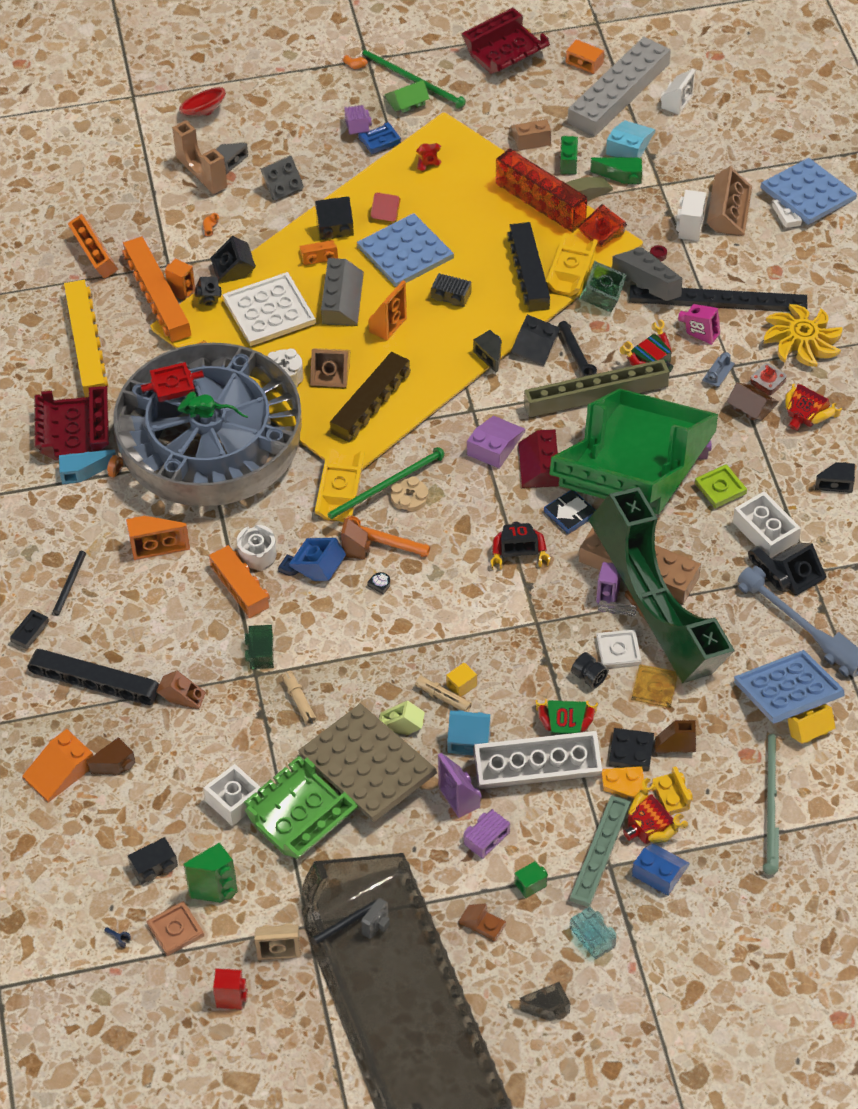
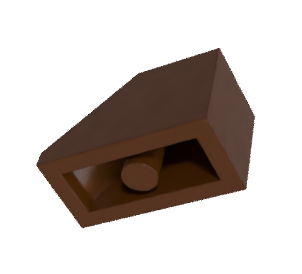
M119 737L86 760L91 774L120 775L124 771L130 770L136 763L134 752Z

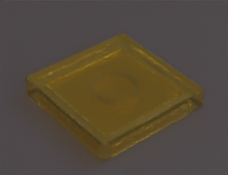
M639 664L631 700L671 708L678 675L672 670Z

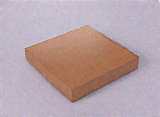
M184 901L146 921L166 956L205 936Z

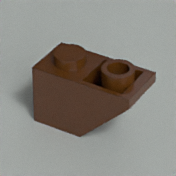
M675 720L655 737V753L696 752L695 720Z

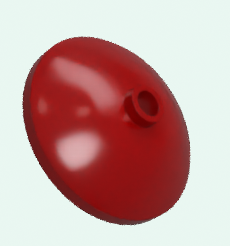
M215 87L199 92L185 100L180 105L179 110L182 114L188 116H208L224 100L226 91L223 87Z

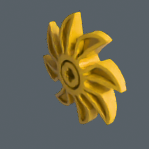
M789 304L792 315L779 312L766 317L765 321L775 326L767 330L763 343L779 342L777 354L784 363L792 350L798 351L796 359L800 363L811 367H817L818 364L813 354L818 358H832L841 352L840 349L832 346V344L840 339L843 329L842 327L826 329L829 318L823 309H820L814 320H808L810 312L806 308Z

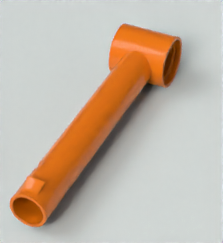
M354 516L346 518L368 533V540L421 555V557H427L429 554L430 546L426 543H418L361 526L359 518Z

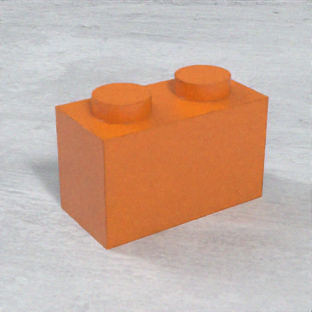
M576 39L566 50V63L595 74L604 63V50Z
M175 258L165 268L166 281L174 296L184 301L195 292L193 266Z

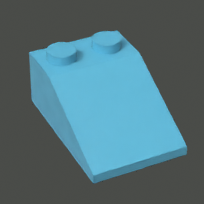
M624 120L613 128L608 136L606 155L616 158H641L656 129Z

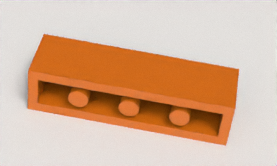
M80 214L68 223L91 263L104 279L119 270L83 214Z
M227 545L209 555L210 567L249 618L269 608L268 600L270 596L267 590L260 587L259 580L256 576L251 575L248 565L241 562L236 550L233 551Z

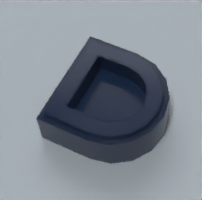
M288 554L285 556L278 567V572L288 576H294L299 573L289 566L293 556Z

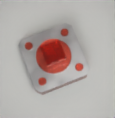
M765 363L751 376L750 384L767 395H773L786 382V374Z

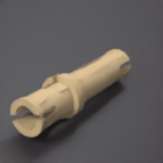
M287 671L290 679H288L286 673L282 675V679L288 688L287 692L296 703L305 724L311 725L309 717L313 723L317 721V717L302 692L303 687L301 684H298L293 671Z
M422 675L415 682V686L428 692L429 696L437 697L459 710L469 712L472 707V702L443 688L438 682L434 683Z

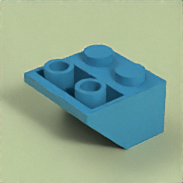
M462 710L450 711L447 752L474 756V744L490 743L491 714L483 712L472 713Z

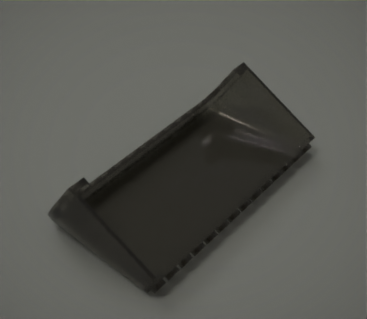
M404 853L314 861L305 877L302 888V895L305 896V908H301L303 923L375 1109H513L512 1102L504 1089L503 1081L495 1068V1062L489 1054L487 1044L480 1033L479 1025L472 1014L471 1006L466 1000L455 969L448 958L447 950L442 944L440 934L436 930L432 915L427 909L425 899L421 895L417 880L412 874L410 864L406 860ZM381 898L388 902L387 918L390 919V925L384 932L379 928L371 939L362 935V917L317 945L312 944L311 938L373 900Z

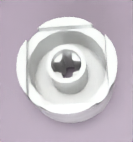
M291 348L268 354L269 358L278 363L288 373L297 388L298 384L303 381L302 359L296 353V350Z
M255 525L253 528H244L238 534L237 548L243 564L246 563L251 569L263 571L274 562L277 551L275 537L271 529L263 525Z

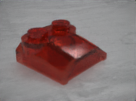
M601 204L578 226V229L590 241L596 239L598 240L597 246L603 247L613 238L621 237L625 232L627 223Z

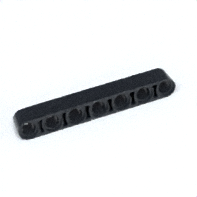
M36 649L27 665L28 670L33 674L144 705H153L158 695L156 691L159 683L153 679L43 649Z

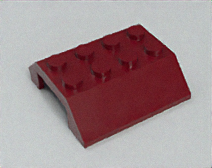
M514 7L461 33L471 57L490 74L503 70L550 46L549 38L544 33L540 34L539 40L523 26V15Z
M107 386L89 387V397L54 400L52 390L41 391V395L37 394L34 396V435H36L34 437V448L40 450L41 454L57 461L59 460V455L96 452L109 445Z

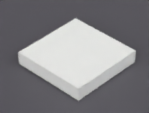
M635 629L596 633L600 660L608 669L641 665L642 660Z

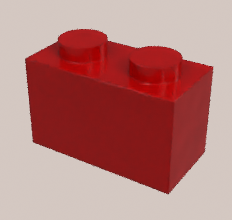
M215 969L213 991L216 1008L242 1010L243 1002H247L248 999L246 978H243L242 970Z

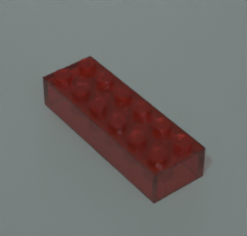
M510 148L496 158V184L499 187L507 190L513 196L518 197L524 203L532 206L538 212L543 213L572 233L586 222L587 196Z

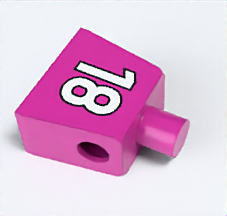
M694 304L687 312L680 311L678 321L685 323L687 334L711 345L721 334L718 308Z

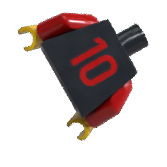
M515 521L504 525L503 531L493 538L492 555L494 557L491 559L492 570H494L493 566L496 563L500 564V570H502L501 555L502 557L538 555L540 553L539 567H542V560H545L547 566H549L550 556L545 553L547 549L543 534L533 529L530 523Z

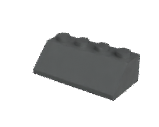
M328 258L321 307L323 325L358 326L364 272L346 259Z

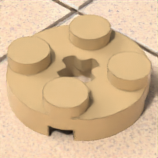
M412 476L402 479L392 485L391 501L397 509L401 510L402 508L406 509L407 512H415L426 505L428 489L417 477ZM408 493H412V494H413L412 497H410L409 495H407V496H405V495L408 494Z

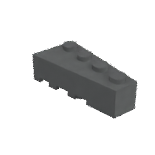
M637 247L612 257V275L618 276L619 274L623 276L624 281L630 282L631 280L637 283V287L649 289V293L665 301L681 297L683 278L644 248Z

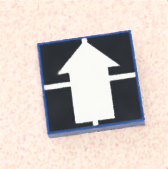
M574 490L566 492L544 507V512L567 534L588 522V519L596 511Z

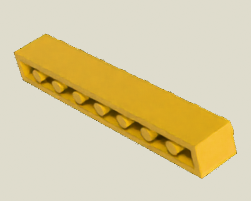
M85 280L64 283L84 397H89V387L109 386L107 376L103 377V374H106L105 365L100 363V361L104 360L102 350L98 351V348H101L100 338L95 336L99 335L97 324L93 325V322H96L95 312H91L94 309L93 301L88 299V297H92L90 286L86 287Z

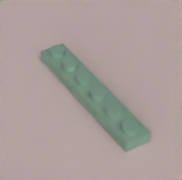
M611 795L570 896L571 902L590 908L630 808L631 801Z

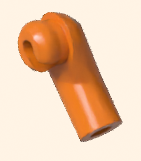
M346 55L343 58V62L352 69H360L367 65V60L363 57L352 59Z
M211 213L210 216L204 219L203 228L205 236L213 235L212 228L219 220L217 213Z

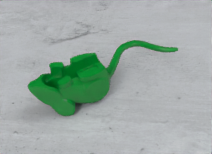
M190 392L177 409L186 414L190 413V417H196L199 414L202 418H209L213 416L215 408H230L242 417L248 418V416L242 414L232 405L218 404L212 396L207 394L196 397L195 392Z

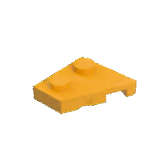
M642 766L602 769L603 791L618 794L620 797L628 799L629 797L635 798L638 792L644 789L642 787L644 780Z

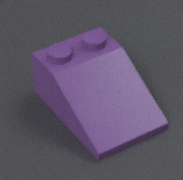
M492 416L478 426L467 440V455L500 469L526 432V429Z
M443 753L438 754V786L458 818L480 808L482 796L477 787L474 788L471 784L469 774L467 772L464 773L459 765Z

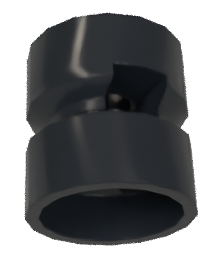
M584 652L573 663L571 672L579 679H585L584 683L592 689H596L606 679L609 669L601 662H596V659L588 652Z

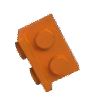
M334 240L300 246L304 265L326 262L328 258H338L337 245H335Z

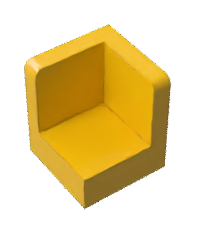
M462 663L446 674V686L453 693L462 697L477 686V674L466 663Z

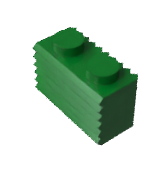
M577 136L561 137L560 174H577Z

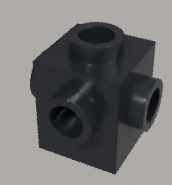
M200 277L195 287V296L198 297L199 304L208 306L216 304L222 295L221 287L218 285V278Z

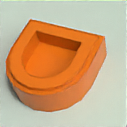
M117 455L111 457L107 466L108 476L114 478L124 466L122 457Z

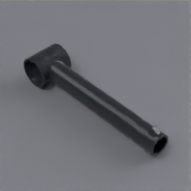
M561 321L558 327H560V332L581 372L580 377L597 374L596 366L588 364L571 330V325L567 321Z

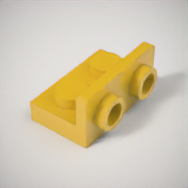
M677 766L672 767V773L652 779V784L656 783L657 785L655 790L662 806L670 815L690 810L691 801H693L692 792L686 788L684 775L682 772L679 773Z

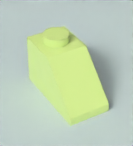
M405 701L381 712L379 720L393 732L409 735L422 729L425 712L411 702Z

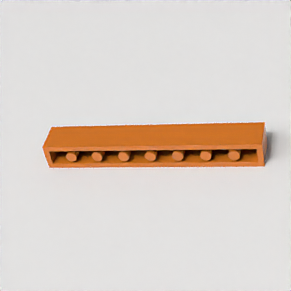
M143 236L123 242V257L125 260H128L130 270H134V278L136 282L139 281L142 293L145 292L147 303H151L150 306L153 314H157L158 324L163 325L162 330L165 337L168 336L171 342H175L192 336L190 324Z

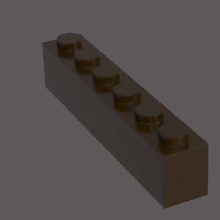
M391 351L330 421L331 434L347 442L356 437L360 429L368 424L372 415L379 411L384 401L386 402L389 399L391 393L399 388L403 379L409 376L411 372L410 360Z

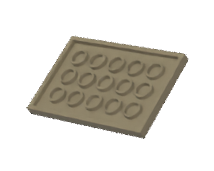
M361 703L298 750L299 755L303 759L308 758L316 765L315 769L341 793L345 792L358 805V808L373 822L377 821L437 774L436 768Z

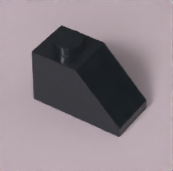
M835 462L816 476L815 490L852 493L855 482V464Z

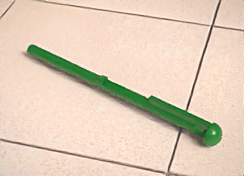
M367 50L362 52L363 56L415 83L423 80ZM423 80L426 89L456 103V108H463L465 106L466 100L463 96L457 98L449 92Z
M435 447L433 454L426 456L327 513L330 519L335 518L433 462L435 459L443 460L445 456L444 450L440 447Z

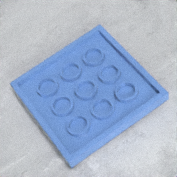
M810 158L761 182L760 186L762 190L775 200H779L786 208L791 209L792 213H796L808 225L854 201L857 197V193Z
M414 213L357 242V247L395 287L402 281L407 283L454 258V253Z
M805 650L734 676V683L773 724L845 696L844 689Z

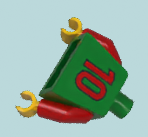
M545 699L543 704L538 703V700L535 701L539 719L547 731H551V736L586 732L594 720L598 707L597 702L595 706H590L588 700L586 702L548 700L547 702V699Z

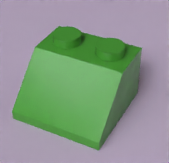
M423 80L384 94L395 111L401 110L402 113L411 110L410 106L416 104V107L425 105V101L430 99Z

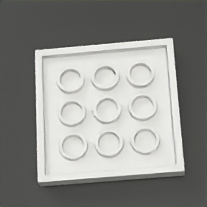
M288 272L223 294L224 302L250 347L316 324L314 315Z

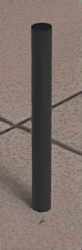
M81 550L77 555L52 611L55 615H60L85 559V551Z
M373 900L311 938L312 944L317 945L365 916L377 900Z

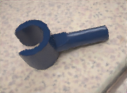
M106 927L104 930L115 937L122 948L126 947V943L121 939L126 938L128 941H131V935L128 932L117 933L109 927Z

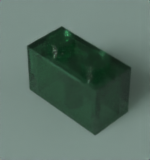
M272 625L248 626L249 634H245V645H249V650H245V661L249 662L250 669L274 668Z

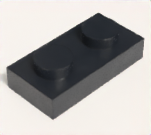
M31 610L10 636V641L28 649L48 624L49 618L37 611Z

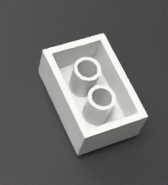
M765 491L734 508L733 523L755 546L762 548L770 558L799 542L801 528Z

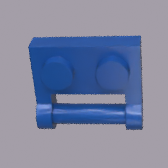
M389 122L369 132L358 133L360 142L364 143L371 154L401 143V137Z

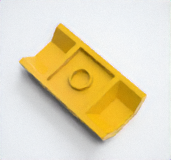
M564 233L546 279L547 286L553 293L571 297L580 291L593 259L598 240L594 239L590 243L585 244L574 241L567 233Z
M328 447L315 507L317 515L325 520L344 522V518L353 516L354 507L333 519H330L327 513L357 496L365 451L349 455L338 453L333 448Z

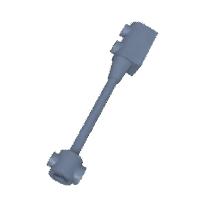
M755 565L753 568L747 567L741 572L738 577V582L740 583L738 588L743 593L751 592L755 594L760 592L812 635L826 654L824 659L829 664L833 665L836 662L841 666L838 670L845 677L849 675L853 677L858 676V647L840 632L831 637L812 626L764 586L766 574L758 566Z

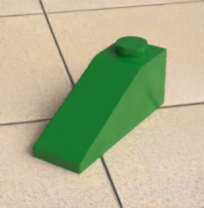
M591 157L590 172L623 184H642V158Z

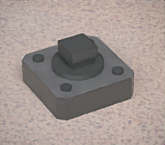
M378 898L362 919V935L371 939L379 928L383 932L390 925V919L387 918L388 902Z

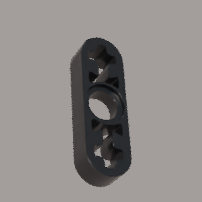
M756 546L748 551L750 561L763 570L766 578L777 590L783 591L791 586L790 579L762 548Z

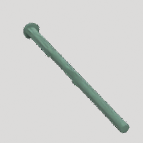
M775 734L768 735L767 863L763 865V871L768 875H774L779 870V828H775V797H777Z

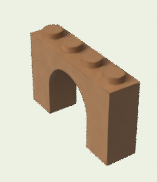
M187 120L172 127L176 158L213 195L227 188L224 157L215 148L201 154L197 144L196 129Z

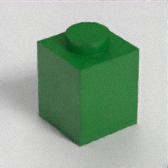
M534 861L514 872V884L523 896L528 898L547 887L548 873L543 866L540 867Z

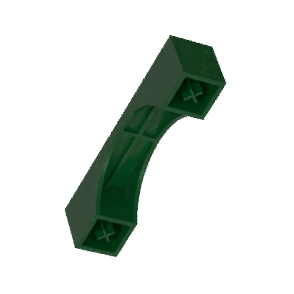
M636 487L609 494L588 519L682 684L712 675L735 651L716 617L703 618L690 613L676 601L667 588L660 573L655 552V529L658 518L641 489Z

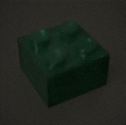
M594 261L587 273L579 299L612 312L619 300L627 274Z

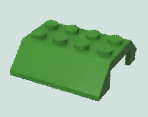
M300 756L288 764L291 771L285 767L273 777L276 784L269 780L258 789L261 796L255 792L244 801L247 806L245 812L255 828L284 855L297 859L358 808L354 800L345 792L338 795L315 773L316 765L308 758L303 760Z

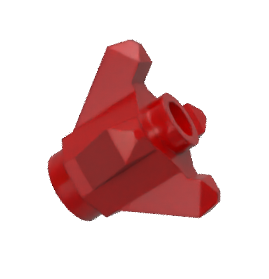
M424 143L416 150L419 156L418 170L422 172L426 169L427 165L435 164L439 166L442 161L437 157V152L440 151L441 145L438 143Z

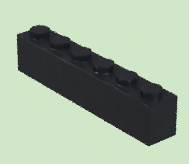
M531 223L510 224L507 240L511 242L510 252L511 255L514 254V267L518 268L516 269L517 279L521 280L520 291L524 292L523 303L527 305L529 312L550 309V295Z

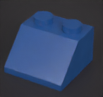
M306 538L289 563V566L313 581H329L346 556V553L337 538Z
M653 843L643 848L633 863L632 876L669 896L690 863Z

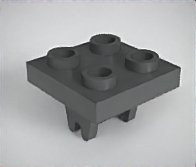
M292 155L260 168L272 200H277L304 187Z

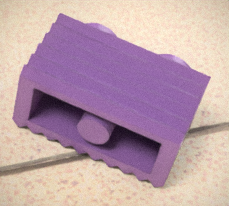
M364 105L345 106V122L349 135L369 132V126H372L369 111L365 110Z
M603 562L598 577L596 602L598 604L615 606L620 588V574L613 563Z
M493 809L487 814H481L478 818V823L473 827L469 826L463 834L464 845L482 859L510 833V822Z

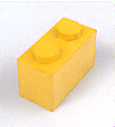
M827 704L787 718L791 737L801 744L808 743L812 739L820 735H826L829 731L836 729L832 707Z

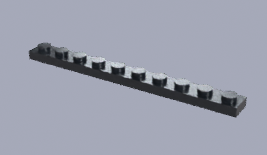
M630 285L629 303L680 306L697 304L716 308L791 312L789 304L808 308L807 295L682 288L681 297L665 301L649 293V289H641L636 285Z

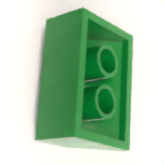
M220 842L183 863L188 893L191 899L221 903L224 900L231 899L238 892L233 859Z

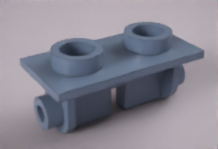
M722 353L702 381L719 388L735 365L734 362H731L730 353Z

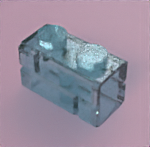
M588 907L570 919V929L594 959H598L615 948L616 932L612 927L605 925L604 918L599 911L595 912L591 907Z

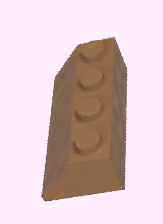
M731 166L715 174L707 224L717 233L743 236L745 235L752 186Z

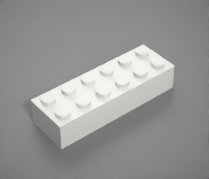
M597 731L474 744L473 751L478 789L600 776L602 773Z

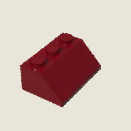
M556 429L536 430L518 443L522 488L559 487V477L550 475L551 457L558 454Z

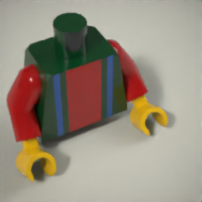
M661 319L658 320L659 327H657L655 322L651 326L652 330L658 333L657 335L655 333L634 348L631 342L626 341L619 349L621 354H627L626 358L632 366L664 359L669 372L673 370L674 366L670 363L672 350L666 333L662 331L665 324Z

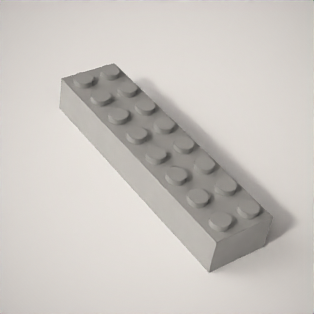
M646 37L640 39L568 108V124L595 137L670 64L671 49Z

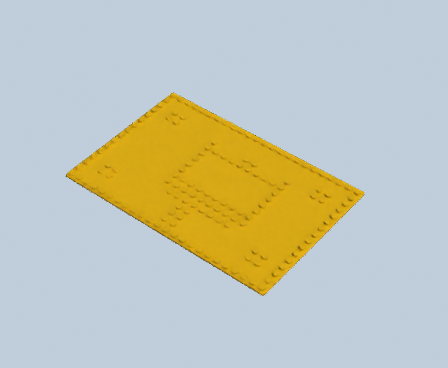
M443 112L324 198L350 197L354 235L320 240L316 222V208L313 206L251 251L256 267L245 278L224 283L218 282L222 295L216 304L210 306L199 304L195 293L179 304L190 324L192 336L171 342L168 336L165 337L162 330L163 325H159L157 320L150 327L153 332L175 348L199 343H228L253 349L266 356L270 352L291 348L296 350V353L302 359L303 381L297 387L302 414L299 442L324 461L328 447L333 448L338 453L349 455L365 451L362 465L363 470L490 368L473 352V339L488 330H491L495 335H499L502 340L500 357L502 359L512 351L527 314L548 322L612 271V257L614 255L642 247L643 241L581 200L569 204L561 195V187L449 114ZM424 143H438L441 145V148L437 152V157L442 161L439 166L435 164L427 165L426 169L421 172L417 169L419 156L416 150ZM376 192L399 196L401 200L397 221L414 213L454 253V258L406 283L407 319L387 341L369 332L368 320L396 287L357 247L358 241L395 223L371 217L373 198ZM531 223L545 280L564 233H567L574 241L585 244L590 243L594 239L598 240L593 259L580 291L569 297L555 294L548 288L550 309L529 312L527 305L523 303L524 292L520 291L521 280L517 279L516 269L518 268L514 267V254L511 255L510 252L511 242L507 240L510 224ZM334 240L335 245H337L338 259H346L364 272L358 326L322 324L321 307L327 261L304 265L300 253L301 245ZM288 272L314 315L316 324L250 347L224 302L223 294ZM438 273L471 281V294L465 307L460 305L454 306L449 302H439L431 298V287ZM313 348L350 350L347 387L310 385ZM391 351L410 360L411 372L409 376L403 379L399 388L391 393L389 399L386 402L384 401L379 411L372 415L368 424L360 429L356 437L347 442L331 434L330 421ZM251 377L260 385L261 388L267 385L263 381ZM274 388L265 393L268 401L281 396ZM287 401L269 406L270 415L292 410ZM294 416L270 418L279 427L296 425Z

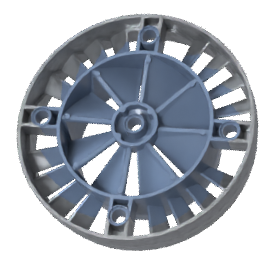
M199 343L167 351L140 367L128 379L119 393L114 408L113 422L116 441L129 472L143 487L161 498L179 504L218 506L249 498L263 491L282 476L292 463L299 446L302 414L299 394L293 380L274 360L258 351L239 345ZM186 362L191 373L202 370L204 378L193 380L196 397L204 394L210 395L216 403L232 405L242 414L248 416V418L242 417L230 408H215L213 416L209 418H202L199 414L196 417H190V413L189 416L177 417L184 413L177 409L186 396L159 402L157 394L153 390L142 393L140 385L151 383L150 370ZM251 377L259 379L267 385L261 388L260 385ZM274 388L281 394V396L268 401L265 393ZM287 401L292 409L271 415L269 412L270 405ZM135 407L146 410L145 417L133 416L131 413ZM294 416L296 419L295 426L272 427L270 418ZM190 422L191 427L167 446L162 445L158 441L163 429ZM196 434L202 435L196 457L184 456V452ZM217 435L219 436V438H220V440H221V442H222V444H223V446H224V448H225L227 454L225 453V451H224V449H223V447H222V445H221V443H220V441H219ZM270 452L277 454L268 463H266Z

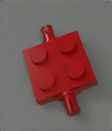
M186 362L150 370L151 383L140 386L142 393L153 390L157 394L158 401L162 402L187 396L190 392H195L193 380L204 378L202 370L191 373Z

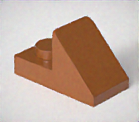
M487 904L468 905L458 921L459 924L495 942L506 926L505 920L487 912Z

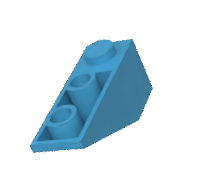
M115 450L59 455V470L62 484L79 483L107 469L111 457L116 455Z

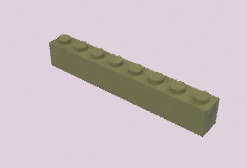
M664 359L526 389L524 390V406L530 418L588 405L619 388L635 393L668 387L670 372Z

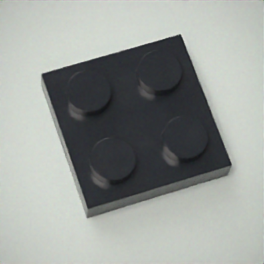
M614 728L609 766L621 768L642 766L643 771H649L654 733Z

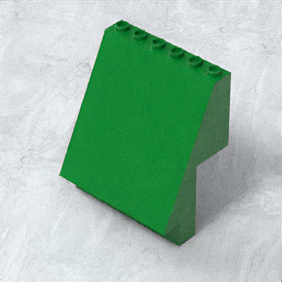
M619 388L588 404L584 440L551 457L550 475L560 478V487L606 499L612 493L639 487L653 512L659 515L715 434L718 414Z

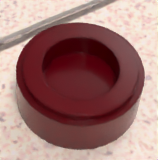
M655 245L650 249V254L662 262L667 258V249L664 246Z

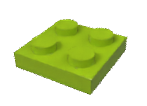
M727 464L695 478L694 483L714 508L747 494V488Z

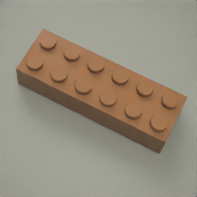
M592 527L580 546L579 562L600 570L603 562H613ZM655 545L656 558L662 578L676 601L684 605L700 578L701 563Z

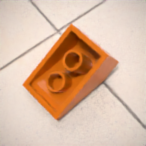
M402 281L368 320L369 332L386 341L407 319L405 281Z
M150 516L126 519L134 560L190 550L186 523Z
M65 729L49 742L22 775V778L49 803L89 771L86 760L92 757L93 753L68 729Z

